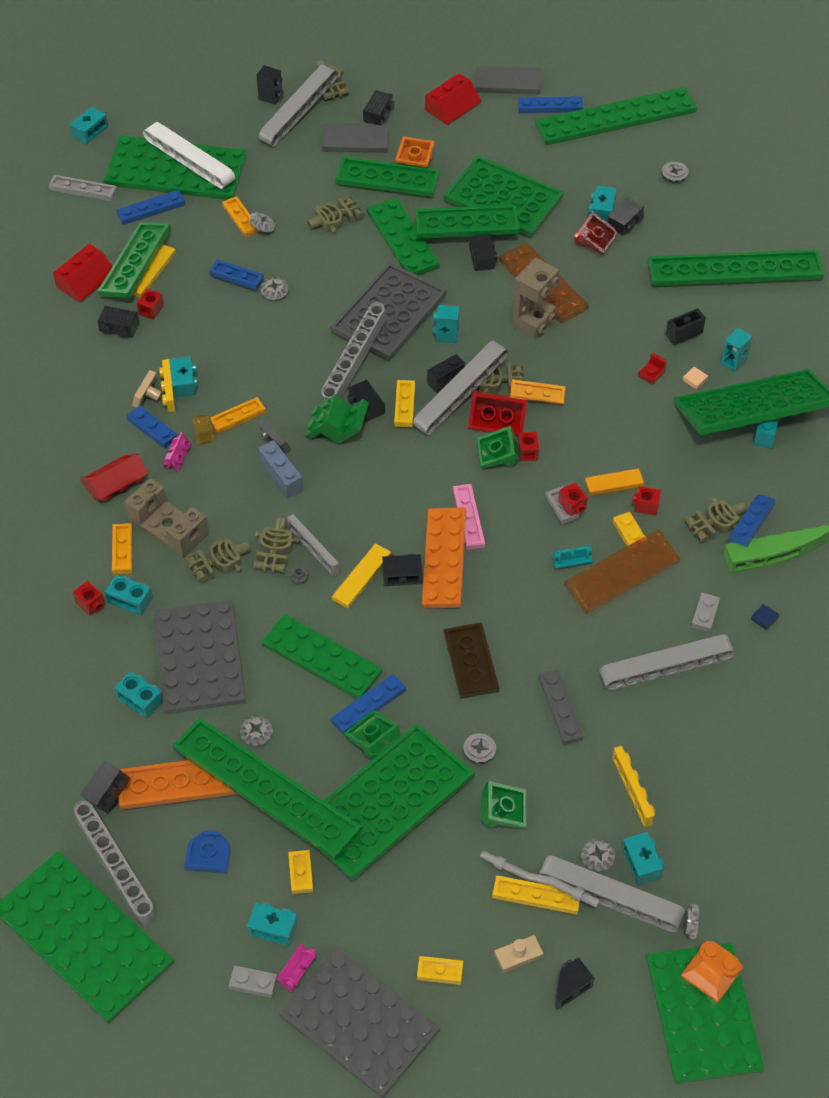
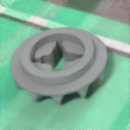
M669 162L662 168L663 177L667 181L672 180L673 183L686 180L689 173L688 168L680 162Z
M259 212L251 214L249 220L256 229L263 232H272L275 229L276 223L268 215L260 214Z
M279 277L277 279L271 278V280L265 279V282L261 284V293L267 299L278 300L287 295L288 284H286L285 280H280Z
M252 716L251 719H245L243 725H240L242 740L252 746L265 744L273 733L269 720L263 719L262 716ZM252 727L259 728L260 733L253 732Z
M473 734L464 742V755L468 757L469 761H475L476 764L479 762L486 763L488 760L493 759L496 753V744L486 734ZM480 743H482L483 750L480 754H478L477 749L480 746Z
M593 839L583 847L581 859L588 869L596 872L605 871L615 861V850L612 849L610 843H605L603 839L600 841ZM595 849H597L599 853H603L601 861L600 859H598L597 856H593L595 855Z
M691 904L686 912L685 934H688V939H695L698 933L699 907L696 904Z

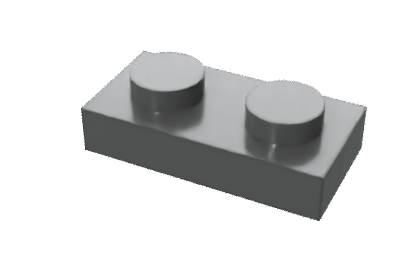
M264 420L258 424L261 429L259 433L264 439L274 440L285 454L291 450L288 443Z

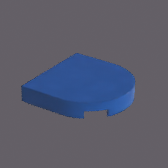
M207 830L191 839L187 847L185 871L227 874L230 846L226 838L217 831Z

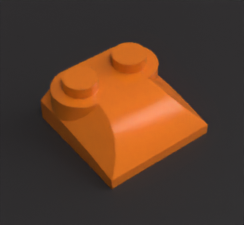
M403 136L395 162L427 168L430 160L433 158L435 141Z
M706 941L701 945L700 950L681 974V977L718 1003L743 971L744 967L737 957L715 942Z

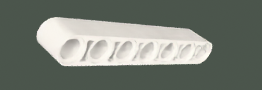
M155 122L143 131V135L149 143L218 188L223 189L235 180V174L229 167L159 122Z

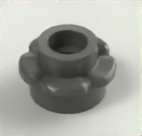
M298 566L290 571L289 576L293 583L301 585L306 582L308 571Z

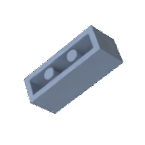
M274 440L258 448L260 464L287 499L303 491L302 476Z

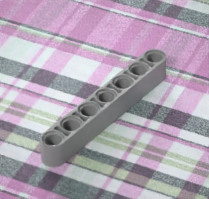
M323 64L320 65L260 130L259 140L273 147L276 146L335 82L337 71Z
M375 302L369 306L322 387L323 401L335 394L340 398L343 397L386 321L385 308L382 303Z
M494 340L489 342L416 415L413 420V426L426 435L432 434L506 359L508 349Z
M723 634L610 663L601 667L599 673L606 689L615 690L722 662L732 658L735 655V651L728 636Z
M88 801L78 802L74 806V814L79 827L136 921L141 925L151 924L155 919L151 900L92 804ZM88 812L87 815L81 816L82 813ZM98 828V830L91 832L92 829ZM108 844V846L100 848V846ZM114 860H117V861H118V862L115 863V864H110V862H112V861H114ZM122 877H128V879L124 881L120 880ZM138 893L136 897H130L131 894ZM143 910H149L146 914H140Z
M546 856L539 872L540 875L551 876L575 888L580 887L584 889L585 893L599 899V904L670 932H677L685 914V909L678 904L555 856Z

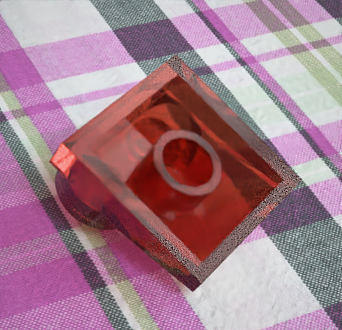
M592 211L574 235V240L579 246H588L603 255L619 231Z

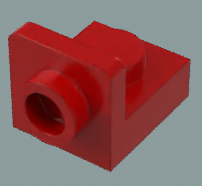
M652 353L649 362L639 371L638 377L653 385L665 373L667 361L661 356Z

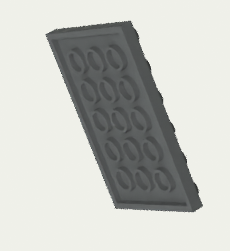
M388 262L330 326L331 332L350 341L369 306L375 302L382 303L385 308L386 321L369 351L390 360L447 295V289Z
M226 600L154 610L165 714L246 703L233 601Z
M338 948L279 1012L282 1019L381 1098L387 1095L440 1032L438 1025Z

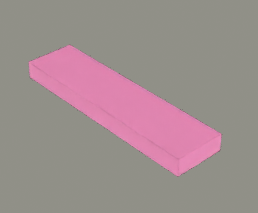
M472 485L453 486L456 507H466L467 511L466 550L485 548V540Z

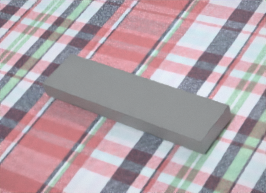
M54 175L48 186L51 191L111 202L117 192V186L59 175Z
M294 514L290 515L287 519L288 529L292 531L295 537L300 538V542L332 577L339 574V563Z

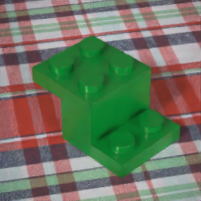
M336 394L329 399L326 398L323 403L314 406L311 410V418L306 425L305 437L311 440L322 433L339 445L361 431L369 403L363 399L351 406Z

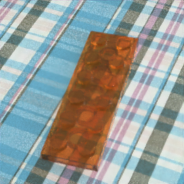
M527 242L499 256V262L515 278L535 257L547 263ZM559 275L560 281L555 288H551L548 296L543 298V300L556 306V319L562 324L588 310L589 304Z
M657 529L572 576L564 584L585 614H588L675 565L681 558L660 529Z

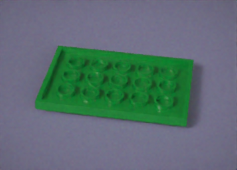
M477 155L444 194V200L459 207L516 205L519 233L532 237L562 199L564 191Z
M733 942L718 944L736 957ZM700 947L647 954L646 960L674 1084L764 1072L765 1067L741 973L717 1003L681 977V974L698 953Z

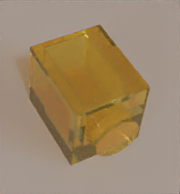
M210 414L192 417L197 445L215 442Z

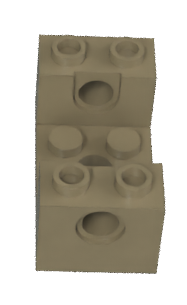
M535 257L515 278L513 328L536 339L545 332L549 324L554 323L557 316L555 314L556 306L543 300V298L548 296L551 288H555L560 281L559 269Z
M151 478L124 501L127 518L130 522L182 558L209 535L207 517L194 507H191L186 513L167 502L164 487ZM167 522L172 523L170 527H164L163 525Z

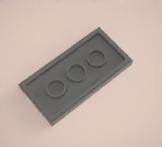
M477 66L476 91L540 94V68Z
M324 124L322 149L323 151L388 152L389 126Z

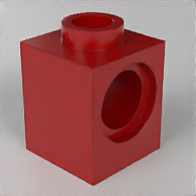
M146 289L137 301L139 315L153 320L164 307L163 295L150 289Z
M537 432L518 433L520 462L538 461L539 444Z
M576 482L559 489L558 502L570 516L580 514L587 508L588 497Z
M639 486L638 493H634L632 504H635L634 512L657 516L661 490Z
M88 580L73 591L75 603L89 616L100 611L105 605L103 594Z

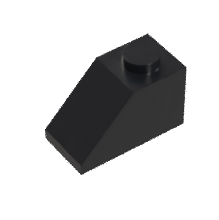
M579 957L574 961L568 960L561 966L555 1002L557 1010L591 989L594 985V976Z

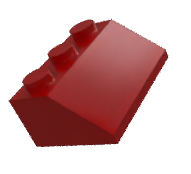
M461 73L456 74L425 95V110L447 126L481 103V99L471 80Z
M89 243L53 272L55 285L58 289L81 303L102 285L113 266L101 250Z
M474 391L468 428L495 432L511 426L514 434L518 436V433H523L529 398Z
M127 453L86 475L80 481L95 500L105 501L111 498V494L115 491L122 492L128 488V484L142 481L144 479L143 476L148 474L138 454Z

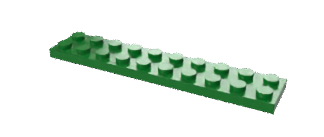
M682 87L536 119L535 126L545 146L696 113L697 106L687 89Z
M818 250L648 256L652 286L819 280L824 277Z
M200 717L173 744V750L334 861L337 860L362 831L359 824Z

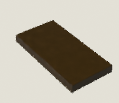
M482 622L444 629L443 633L460 699L499 692L500 688Z

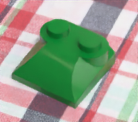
M511 426L476 438L481 468L500 464L512 466L519 460L517 440Z
M373 710L343 734L362 749L366 757L375 758L399 738L401 730L398 724Z
M488 781L481 795V819L483 823L490 828L500 825L525 829L526 789Z

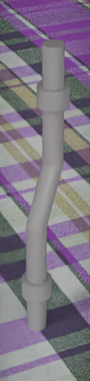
M484 850L480 855L481 859L493 864L495 868L501 871L505 870L526 881L551 885L571 895L572 899L578 902L583 901L595 908L600 903L599 899L585 893V890L580 887L575 888L551 876L527 872L507 862V859L501 856L496 857Z

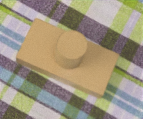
M149 370L134 395L132 406L136 408L139 405L141 406L146 396L155 401L160 399L162 391L152 387L156 372Z
M535 935L525 939H517L510 945L494 950V955L503 973L543 958L542 949Z

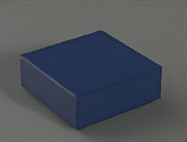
M762 604L752 615L751 620L765 630H768L779 618V614L765 604Z

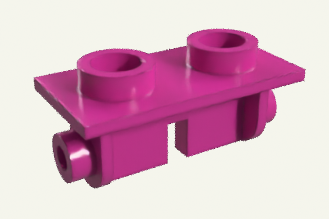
M183 432L176 436V438H173L169 451L172 453H167L163 460L165 468L170 469V467H174L177 472H179L191 445Z
M300 943L276 980L292 993L294 988L299 985L298 982L312 961L316 959L315 955L317 952L312 948L307 950Z

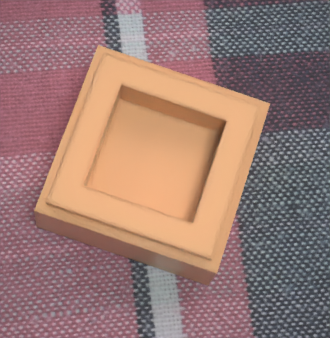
M693 367L683 376V381L696 390L708 380V375L696 367Z

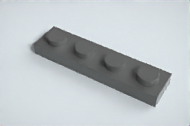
M554 670L539 674L540 684L563 745L583 741V734L559 671Z

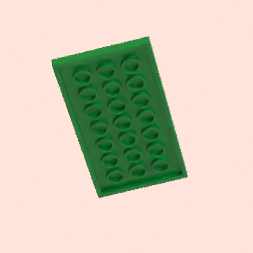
M120 135L103 182L104 184L123 188L165 193L179 190L182 195L228 200L235 197L247 158V150L193 144L234 172L235 180L223 189H220L149 143L145 138Z
M804 369L675 397L674 404L700 435H710L713 432L727 431L736 427L742 428L749 424H760L764 421L778 420L786 416H796L804 412H814L822 408L828 409L829 387L810 369Z
M416 723L323 800L362 828V831L336 861L326 854L324 855L351 881L355 880L473 779L475 772Z
M56 851L0 900V918L107 1024L111 1023L174 964V960L59 851Z

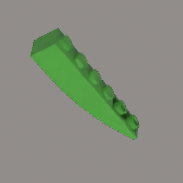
M829 525L805 528L794 532L788 531L783 534L768 535L762 538H753L748 546L733 542L726 544L723 556L731 574L768 567L810 552L829 541Z

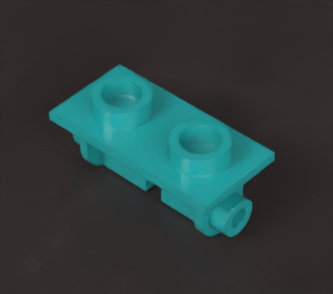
M587 544L575 547L574 549H557L556 552L551 553L556 569L593 563L591 556L592 547L587 546Z

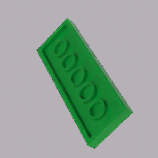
M342 156L335 181L336 184L433 197L439 177V169Z
M397 197L367 207L369 217L403 269L419 276L440 268L439 261L424 238L417 239L416 226Z
M516 205L415 209L417 239L485 234H519Z
M140 222L100 286L98 290L100 296L130 298L169 234L171 230L170 224Z
M286 614L280 618L262 640V646L355 699L367 693L382 674L381 667Z

